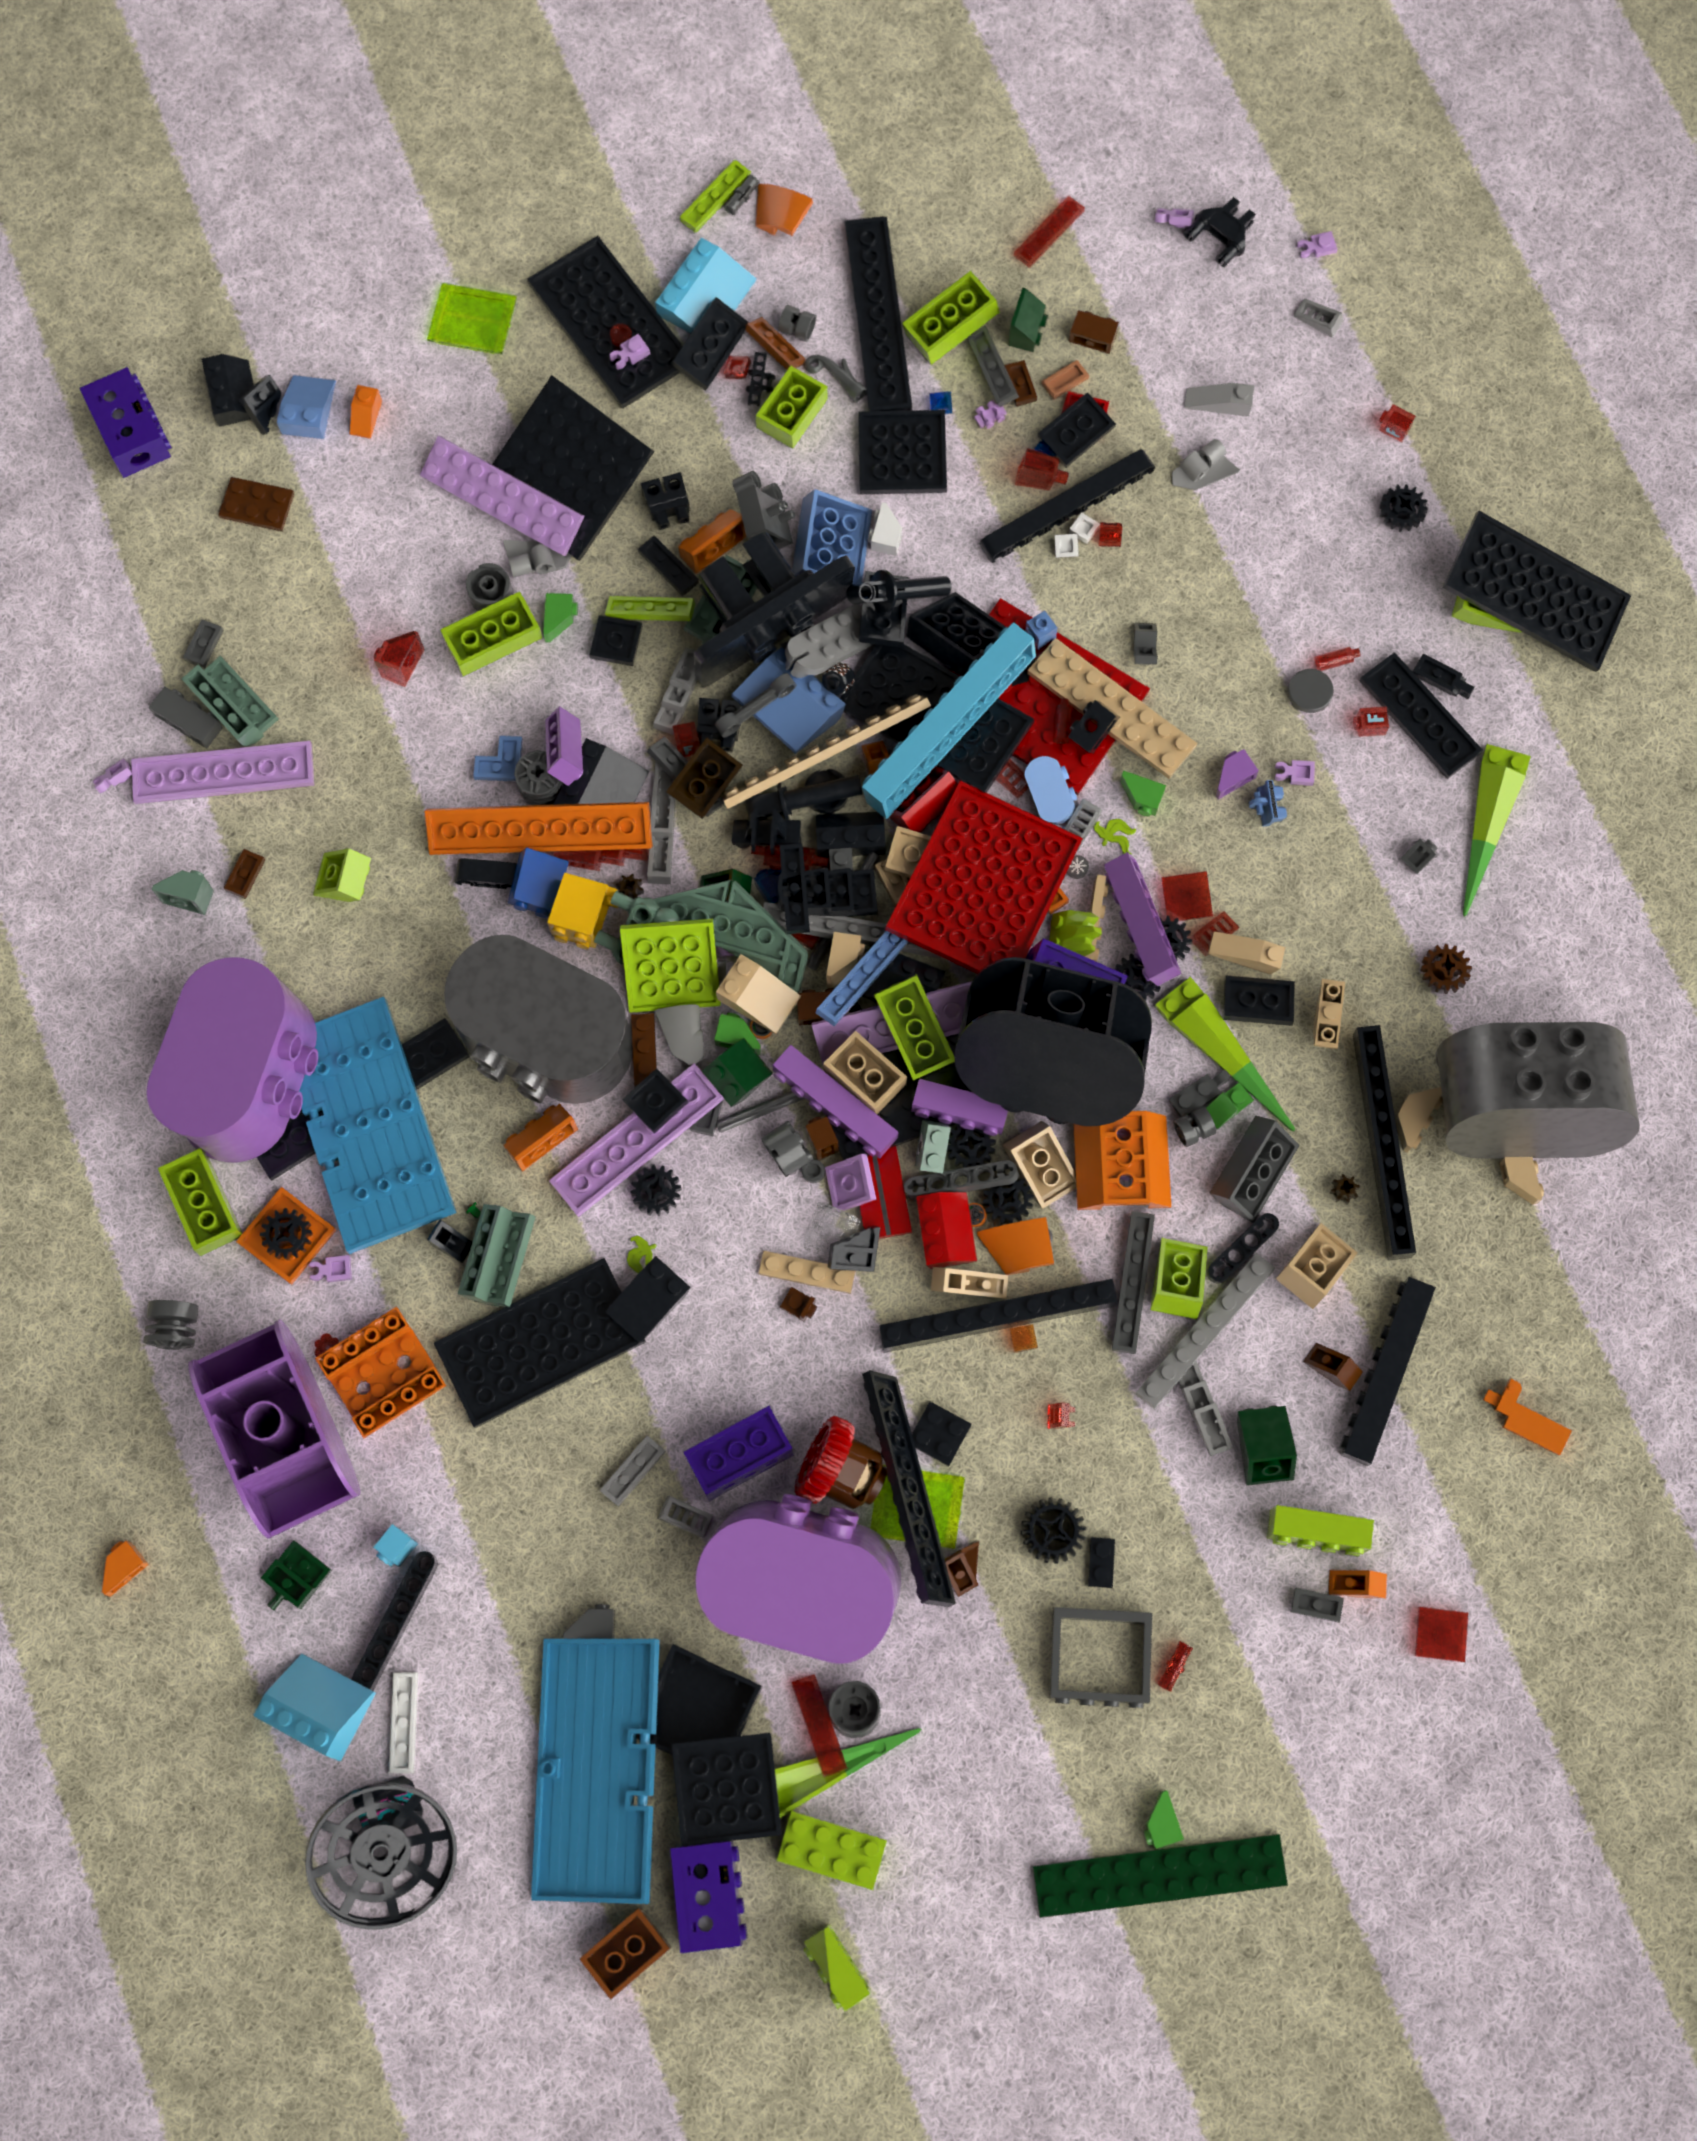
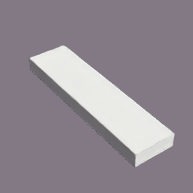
M393 1672L388 1773H414L418 1672Z

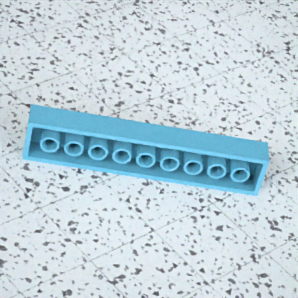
M1014 622L1009 628L1005 627L1000 632L997 641L994 644L990 643L984 650V655L979 660H974L969 667V671L955 681L949 693L945 692L940 697L939 704L934 709H929L924 715V720L909 731L908 737L904 742L901 741L895 746L892 755L880 762L878 770L873 775L870 774L866 777L862 786L866 803L887 819L1036 657L1034 638Z

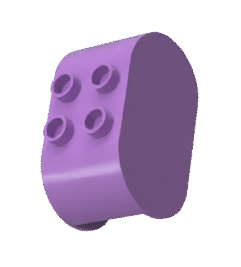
M230 957L214 960L203 965L188 978L183 986L149 1076L147 1100L152 1113L165 1127L177 1134L186 1136L194 1148H202L211 1159L237 1163L262 1155L281 1138L289 1118L295 1119L299 1115L303 1104V1096L299 1092L305 1075L310 1076L313 1074L318 1063V1051L315 1049L317 1031L310 1010L267 967L256 961Z
M281 1319L275 1321L273 1325L199 1360L189 1361L188 1370L193 1388L236 1490L252 1521L267 1539L360 1496V1487L353 1465L311 1368L293 1334Z
M784 1494L782 1502L761 1500L746 1504L732 1512L722 1522L705 1546L696 1571L698 1600L704 1614L713 1625L725 1633L836 1664L850 1663L861 1659L881 1642L889 1628L900 1596L901 1571L897 1557L888 1542L873 1529L857 1524L859 1518L857 1513L839 1507H831L829 1516L810 1511L812 1503L810 1500L792 1494Z

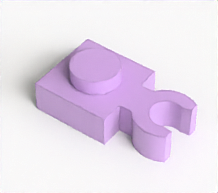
M1159 208L1155 214V222H1169L1170 225H1175V227L1185 228L1191 226L1194 210L1173 208L1170 211Z
M1332 231L1312 235L1310 242L1301 240L1297 243V248L1305 247L1307 249L1300 253L1301 258H1306L1313 252L1316 257L1337 253V246Z
M639 334L620 344L621 351H613L609 356L611 361L620 359L619 362L615 363L617 370L625 366L627 361H630L633 365L650 355V349Z
M123 758L106 769V774L98 776L93 782L98 792L103 793L110 785L116 786L129 779L130 775H132L130 765Z
M1292 760L1291 766L1284 762L1276 763L1275 769H1282L1284 773L1276 774L1275 780L1283 781L1286 778H1290V784L1313 786L1314 761Z
M349 1255L325 1258L326 1264L324 1265L319 1262L309 1263V1267L319 1268L318 1274L310 1275V1279L313 1281H319L324 1276H327L328 1282L352 1280L351 1257Z

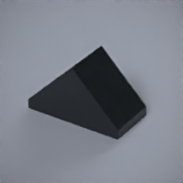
M440 1219L427 1238L431 1246L461 1263L464 1262L472 1245L471 1240Z

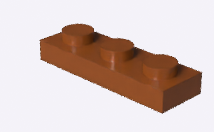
M763 317L747 323L745 331L786 370L790 366L798 368L804 364L805 358Z

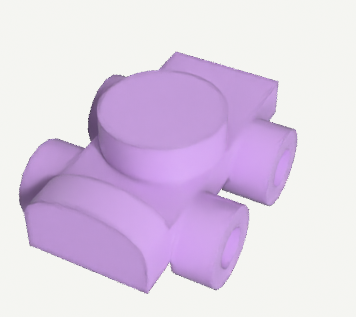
M992 400L987 403L989 409L985 410L983 406L977 408L976 413L978 415L974 416V419L979 427L983 428L986 426L989 429L996 420L998 423L1002 422L1005 419V415H1007L1003 406L999 407Z

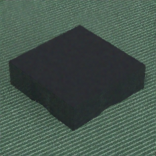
M673 1644L658 1675L656 1734H650V1744H656L657 1749L673 1756L672 1744L741 1736L763 1686ZM636 1734V1739L640 1740V1734Z

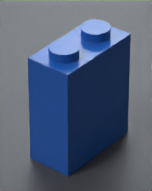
M526 847L519 854L507 904L514 905L513 908L516 910H529L535 912V915L538 917L548 918L564 872L566 873L569 861Z

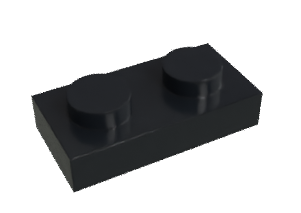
M1091 1537L1088 1587L1113 1588L1115 1539Z

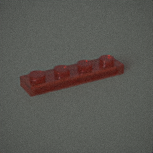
M1068 196L1014 252V257L1031 268L1085 211V207Z
M815 1674L793 1681L791 1685L823 1778L847 1770V1765Z

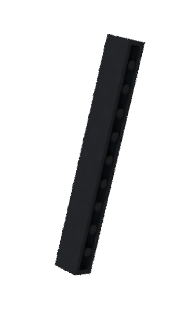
M1380 1025L1357 1027L1353 1033V1042L1388 1261L1409 1259L1416 1254V1247Z
M1113 1279L883 1324L879 1325L884 1353L1116 1307L1118 1300Z

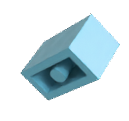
M392 1524L373 1548L378 1551L376 1556L391 1567L393 1564L400 1567L418 1543Z

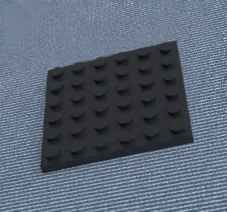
M551 375L492 465L585 516L568 551L570 555L580 561L655 451L555 376Z

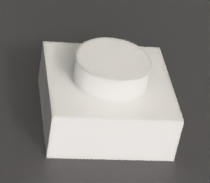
M1081 513L1070 527L1069 533L1078 534V539L1087 544L1099 529L1100 524L1084 513Z
M1078 534L1055 535L1056 558L1079 556Z

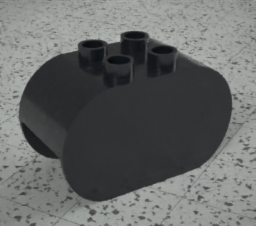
M1011 957L1000 959L984 967L975 976L970 985L955 1049V1066L963 1083L974 1094L988 1102L1001 1105L1002 1108L1009 1112L1019 1113L1026 1111L1046 1116L1051 1122L1056 1124L1073 1123L1081 1126L1110 1124L1128 1115L1137 1106L1142 1097L1152 1030L1151 1013L1143 997L1133 988L1123 983L1025 958Z

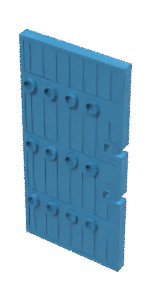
M378 998L316 1022L317 1040L315 1049L318 1051V1063L312 1075L304 1076L299 1092L303 1096V1114L310 1116V1121H307L306 1124L318 1162L322 1167H326V1171H323L322 1175L346 1252L352 1254L457 1213L386 998ZM323 1110L324 1115L319 1117L318 1112ZM339 1160L340 1165L335 1167L334 1162Z
M544 1639L531 1901L650 1904L653 1806H647L648 1796H654L656 1744H650V1734H656L659 1639ZM636 1734H640V1744H636ZM634 1796H638L637 1806H634Z

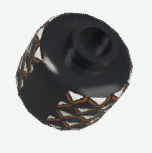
M843 662L832 666L822 676L824 688L835 695L844 694L853 685L855 680L852 668Z

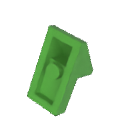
M1237 1083L1226 1093L1222 1092L1206 1109L1218 1130L1249 1106L1254 1099L1240 1083Z

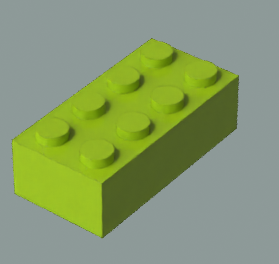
M970 270L905 320L902 325L906 336L932 365L1000 313L997 300Z
M520 591L440 629L444 642L463 677L542 639L540 627Z
M917 974L874 994L913 1080L955 1062L954 1054Z
M202 1148L158 1168L193 1250L198 1255L203 1256L238 1239L243 1234L211 1161Z
M1276 1505L1270 1510L1267 1539L1273 1540L1272 1544L1287 1546V1543H1297V1548L1310 1550L1311 1547L1317 1546L1321 1547L1322 1552L1335 1553L1336 1551L1343 1550L1347 1556L1360 1557V1555H1364L1365 1552L1371 1550L1374 1520Z
M791 1811L777 1861L873 1890L887 1840Z

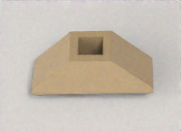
M1322 979L1313 1027L1314 1046L1338 1049L1345 982L1329 979Z
M1441 1087L1409 1094L1395 1116L1397 1132L1403 1151L1408 1153L1412 1147L1416 1149L1422 1139V1136L1419 1135L1422 1128L1427 1130L1434 1118L1430 1116L1434 1108L1438 1110L1443 1102Z
M1533 1157L1502 1158L1499 1165L1504 1186L1532 1205L1538 1204L1544 1196L1542 1184L1538 1182L1537 1162L1533 1161Z

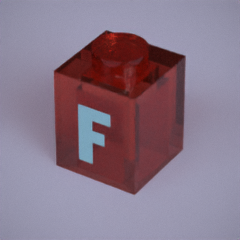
M1392 404L1389 411L1384 410L1379 419V422L1382 423L1379 431L1403 442L1416 416Z
M1387 707L1359 709L1357 716H1354L1353 719L1354 730H1358L1359 737L1386 735L1389 729Z
M695 722L674 725L673 731L677 750L684 757L694 755L700 747Z

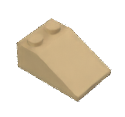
M740 954L716 991L718 1001L774 1034L778 1033L801 995L762 966Z
M1040 1121L1002 1145L1009 1159L1016 1165L1019 1175L1025 1180L1026 1186L1031 1187L1030 1192L1034 1195L1042 1209L1076 1189V1173L1048 1124Z
M1320 1223L1280 1272L1276 1280L1314 1309L1327 1295L1357 1255V1252Z

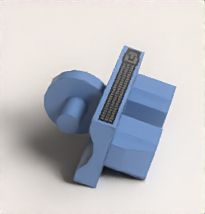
M1267 780L1265 785L1258 787L1257 792H1254V799L1249 801V808L1256 809L1257 815H1261L1262 827L1270 826L1274 822L1282 821L1287 817L1286 808L1277 807L1276 801L1283 799V787L1274 786L1273 780Z

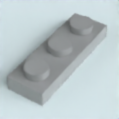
M647 1435L601 1488L600 1492L619 1507L666 1451Z

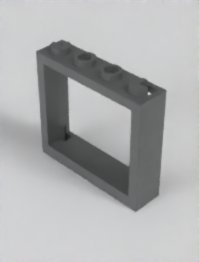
M1054 1607L1050 1698H1054L1055 1703L1070 1704L1071 1699L1080 1700V1705L1094 1706V1701H1104V1706L1119 1707V1702L1129 1703V1708H1144V1704H1149L1152 1613ZM1061 1619L1144 1624L1142 1695L1059 1690Z

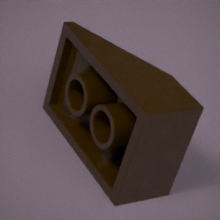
M706 738L666 793L703 819L742 769L743 764Z

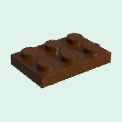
M231 477L219 517L283 532L295 492L291 489Z

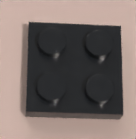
M599 615L589 654L590 659L634 666L643 628L642 623Z
M657 1068L622 1099L654 1134L689 1103Z
M930 1401L912 1433L915 1448L949 1467L972 1424Z

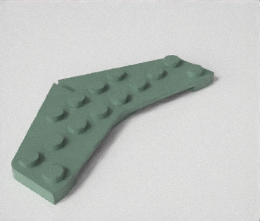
M731 880L653 898L660 908L673 909L678 914L680 921L713 919L716 946L727 950L736 957L742 954L762 966L795 992H800L808 959L807 950L791 934H787L786 929L736 881L732 884L729 901L727 896ZM640 908L642 914L649 915L647 910Z

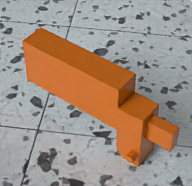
M1509 1379L1501 1395L1490 1389L1487 1390L1483 1400L1494 1405L1495 1411L1507 1416L1502 1428L1558 1456L1561 1455L1572 1430L1516 1403L1522 1391V1386L1519 1382Z

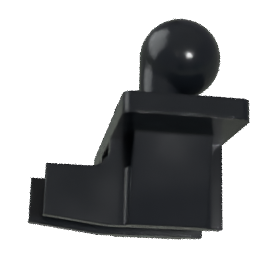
M754 809L748 820L733 821L732 844L741 849H746L751 845L752 852H756V845H770L771 855H775V845L799 844L802 842L800 836L801 821L784 820L776 809H773L772 820H759L758 811Z

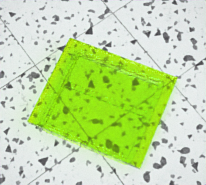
M442 283L427 341L491 354H503L517 296Z
M922 1471L941 1547L955 1549L965 1477ZM886 1476L883 1487L874 1500L870 1528L884 1539L905 1542L903 1531L898 1522L897 1508L893 1502L891 1484Z

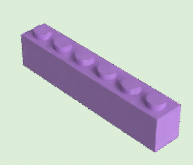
M1126 852L1104 864L1107 872L1104 875L1108 884L1114 889L1112 896L1121 907L1119 914L1123 922L1127 923L1129 927L1127 934L1136 945L1137 949L1134 952L1138 960L1143 963L1144 968L1142 972L1146 980H1151L1155 985L1159 986L1182 974L1137 860Z
M792 1045L772 1065L773 1076L783 1084L786 1082L792 1087L791 1090L799 1098L805 1097L810 1101L809 1105L818 1113L822 1111L827 1115L829 1122L833 1126L842 1127L846 1131L845 1135L853 1142L859 1141L863 1145L864 1151L870 1156L874 1157L876 1155L880 1159L897 1140L899 1132Z

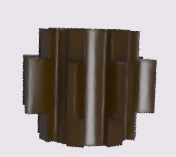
M631 874L629 877L622 875V881L616 883V888L620 890V893L633 899L638 898V895L644 894V889L640 887L643 884L642 879H635L634 874ZM630 885V887L634 889L630 891L629 889H626V887Z
M1342 1174L1340 1180L1334 1179L1332 1181L1334 1188L1331 1189L1330 1194L1337 1197L1335 1202L1343 1200L1348 1205L1350 1199H1357L1358 1194L1356 1190L1360 1188V1185L1354 1183V1176L1349 1179ZM1343 1185L1346 1189H1350L1347 1194L1345 1190L1340 1189Z

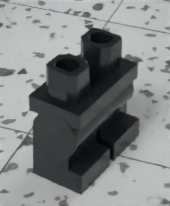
M681 472L662 477L665 492H663L659 478L640 483L652 521H655L659 530L670 527L668 517L676 515L679 524L690 521V505Z
M699 698L697 735L700 746L706 738L712 742L713 739L721 740V749L732 752L735 741H738L740 728L732 735L722 737L715 727V723L722 716L731 712L734 713L742 705L737 701L722 700L721 714H719V699Z

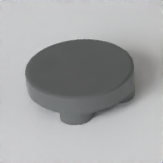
M1317 669L1299 671L1293 676L1288 687V696L1292 706L1306 713H1316L1325 710L1331 702L1334 693L1331 679L1324 672Z

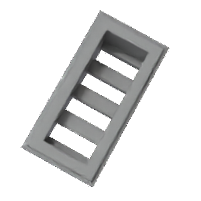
M1305 298L1294 314L1295 318L1332 338L1343 323L1342 312ZM1307 308H1311L1308 315H1305L1304 313L1307 310ZM1317 311V312H1318L1317 316H1316L1315 318H1313L1312 316H1313L1314 313ZM1323 316H1326L1324 321H1320Z
M1082 799L1064 829L1083 838L1078 850L1102 812L1099 807L1085 799ZM1084 810V811L1090 813L1091 815H1093V817L1089 816L1088 814H1086V813H1084V812H1082V811ZM1078 817H1080L1081 819L1087 821V822H1088V825H1086V824H1084L1083 822L1077 820ZM1075 825L1076 827L1082 829L1084 832L1081 833L1078 830L1072 828V826Z
M667 1496L657 1519L704 1538L713 1515L674 1497ZM672 1504L676 1505L672 1517H669L668 1513ZM681 1508H683L685 1512L680 1522L677 1520ZM690 1512H693L695 1514L689 1526L686 1522ZM699 1516H702L704 1518L698 1530L694 1527Z

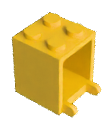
M564 872L547 922L554 940L561 943L571 941L576 943L577 947L586 950L589 947L596 948L597 943L594 940L597 933L602 930L609 906L619 908L610 903L614 893L618 890L607 884Z

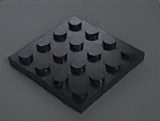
M945 410L858 411L860 494L947 493Z
M771 1732L672 1744L682 1847L782 1835Z

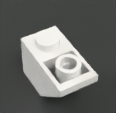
M882 502L880 510L876 509L874 515V523L876 525L875 529L870 530L868 542H871V550L897 556L902 539V527L887 503Z

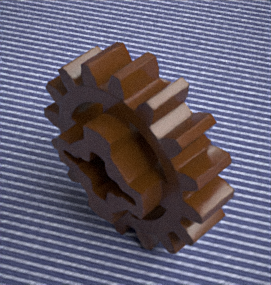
M1445 944L1443 949L1436 945L1434 952L1429 949L1426 954L1427 957H1424L1421 962L1424 965H1422L1420 971L1425 972L1422 979L1430 981L1428 987L1436 986L1435 992L1437 993L1440 989H1444L1445 994H1448L1450 989L1456 993L1459 987L1464 988L1466 985L1465 981H1469L1471 977L1469 973L1472 970V966L1467 965L1470 958H1463L1465 951L1462 950L1458 953L1456 951L1457 946L1455 945L1452 949H1449L1448 944ZM1438 957L1441 958L1440 961H1435L1434 963H1432L1434 959ZM1460 975L1458 979L1452 981L1453 976L1457 977Z

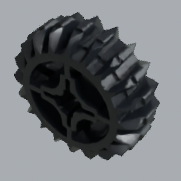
M1052 1497L1049 1498L1048 1506L1045 1505L1043 1500H1039L1040 1509L1033 1504L1031 1510L1034 1514L1030 1512L1025 1513V1517L1030 1522H1021L1022 1526L1028 1527V1530L1020 1532L1021 1535H1028L1029 1537L1023 1540V1545L1032 1544L1028 1552L1032 1553L1036 1549L1038 1553L1035 1559L1037 1560L1041 1557V1554L1046 1555L1044 1563L1049 1562L1050 1556L1053 1557L1054 1564H1058V1556H1061L1064 1562L1068 1561L1066 1553L1068 1552L1072 1557L1076 1556L1072 1548L1075 1547L1081 1550L1082 1545L1077 1540L1084 1541L1086 1538L1084 1535L1079 1534V1532L1086 1530V1526H1078V1523L1084 1520L1083 1516L1075 1518V1515L1079 1512L1078 1508L1070 1512L1068 1509L1072 1503L1068 1502L1064 1508L1061 1506L1063 1502L1061 1498L1058 1499L1057 1505H1053ZM1048 1511L1060 1512L1054 1521L1039 1518L1041 1514ZM1066 1517L1072 1524L1073 1538L1068 1536L1062 1528V1523ZM1060 1520L1057 1526V1532L1060 1534L1058 1536L1055 1534L1054 1537L1051 1536L1049 1541H1047L1050 1532L1047 1527L1049 1525L1051 1527L1056 1525L1057 1521ZM1034 1523L1045 1533L1041 1545L1034 1536ZM1054 1540L1068 1544V1546L1060 1550L1047 1549Z

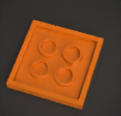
M281 1187L236 1242L292 1285L337 1229ZM284 1208H287L290 1214L293 1209L298 1211V1216L304 1214L306 1216L305 1221H309L312 1225L307 1230L313 1232L312 1236L307 1237L312 1242L311 1245H304L306 1252L298 1251V1258L291 1254L289 1260H286L283 1255L280 1259H277L275 1252L270 1255L267 1252L269 1247L262 1245V1242L266 1239L260 1236V1233L266 1231L262 1224L269 1223L266 1217L274 1218V1211L276 1210L283 1214ZM283 1220L280 1223H285L289 1220ZM275 1229L272 1231V1238L275 1236ZM301 1230L298 1232L299 1240L301 1238ZM285 1231L283 1235L288 1238L290 1233ZM285 1246L283 1249H288L293 1246Z

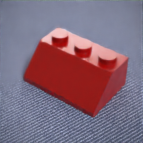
M935 766L889 818L899 827L921 833L925 826L931 820L938 817L941 811L948 805L958 785L949 771Z
M937 1192L916 1196L926 1265L933 1270V1267L945 1268L978 1262L967 1192Z

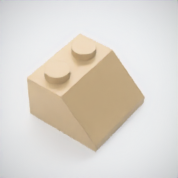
M834 932L826 975L827 988L837 986L865 955V944L861 943V936Z

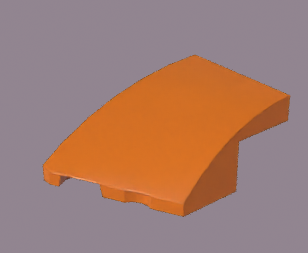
M759 184L756 227L772 235H775L777 230L793 236L812 206L813 198L781 186Z
M1046 1217L1010 1223L977 1232V1237L986 1246L1005 1275L1029 1272L1030 1268L1054 1265Z

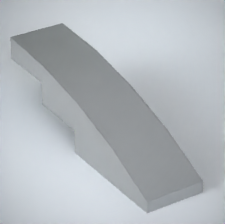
M685 648L670 678V685L653 722L654 729L672 735L675 734L698 680L695 676L694 652L696 650Z
M1196 1361L1178 1383L1210 1456L1231 1449L1233 1446L1217 1404L1213 1401L1206 1380L1203 1379Z

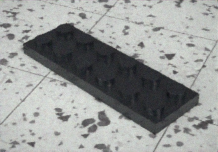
M1395 652L1360 678L1361 684L1447 779L1483 752V749Z

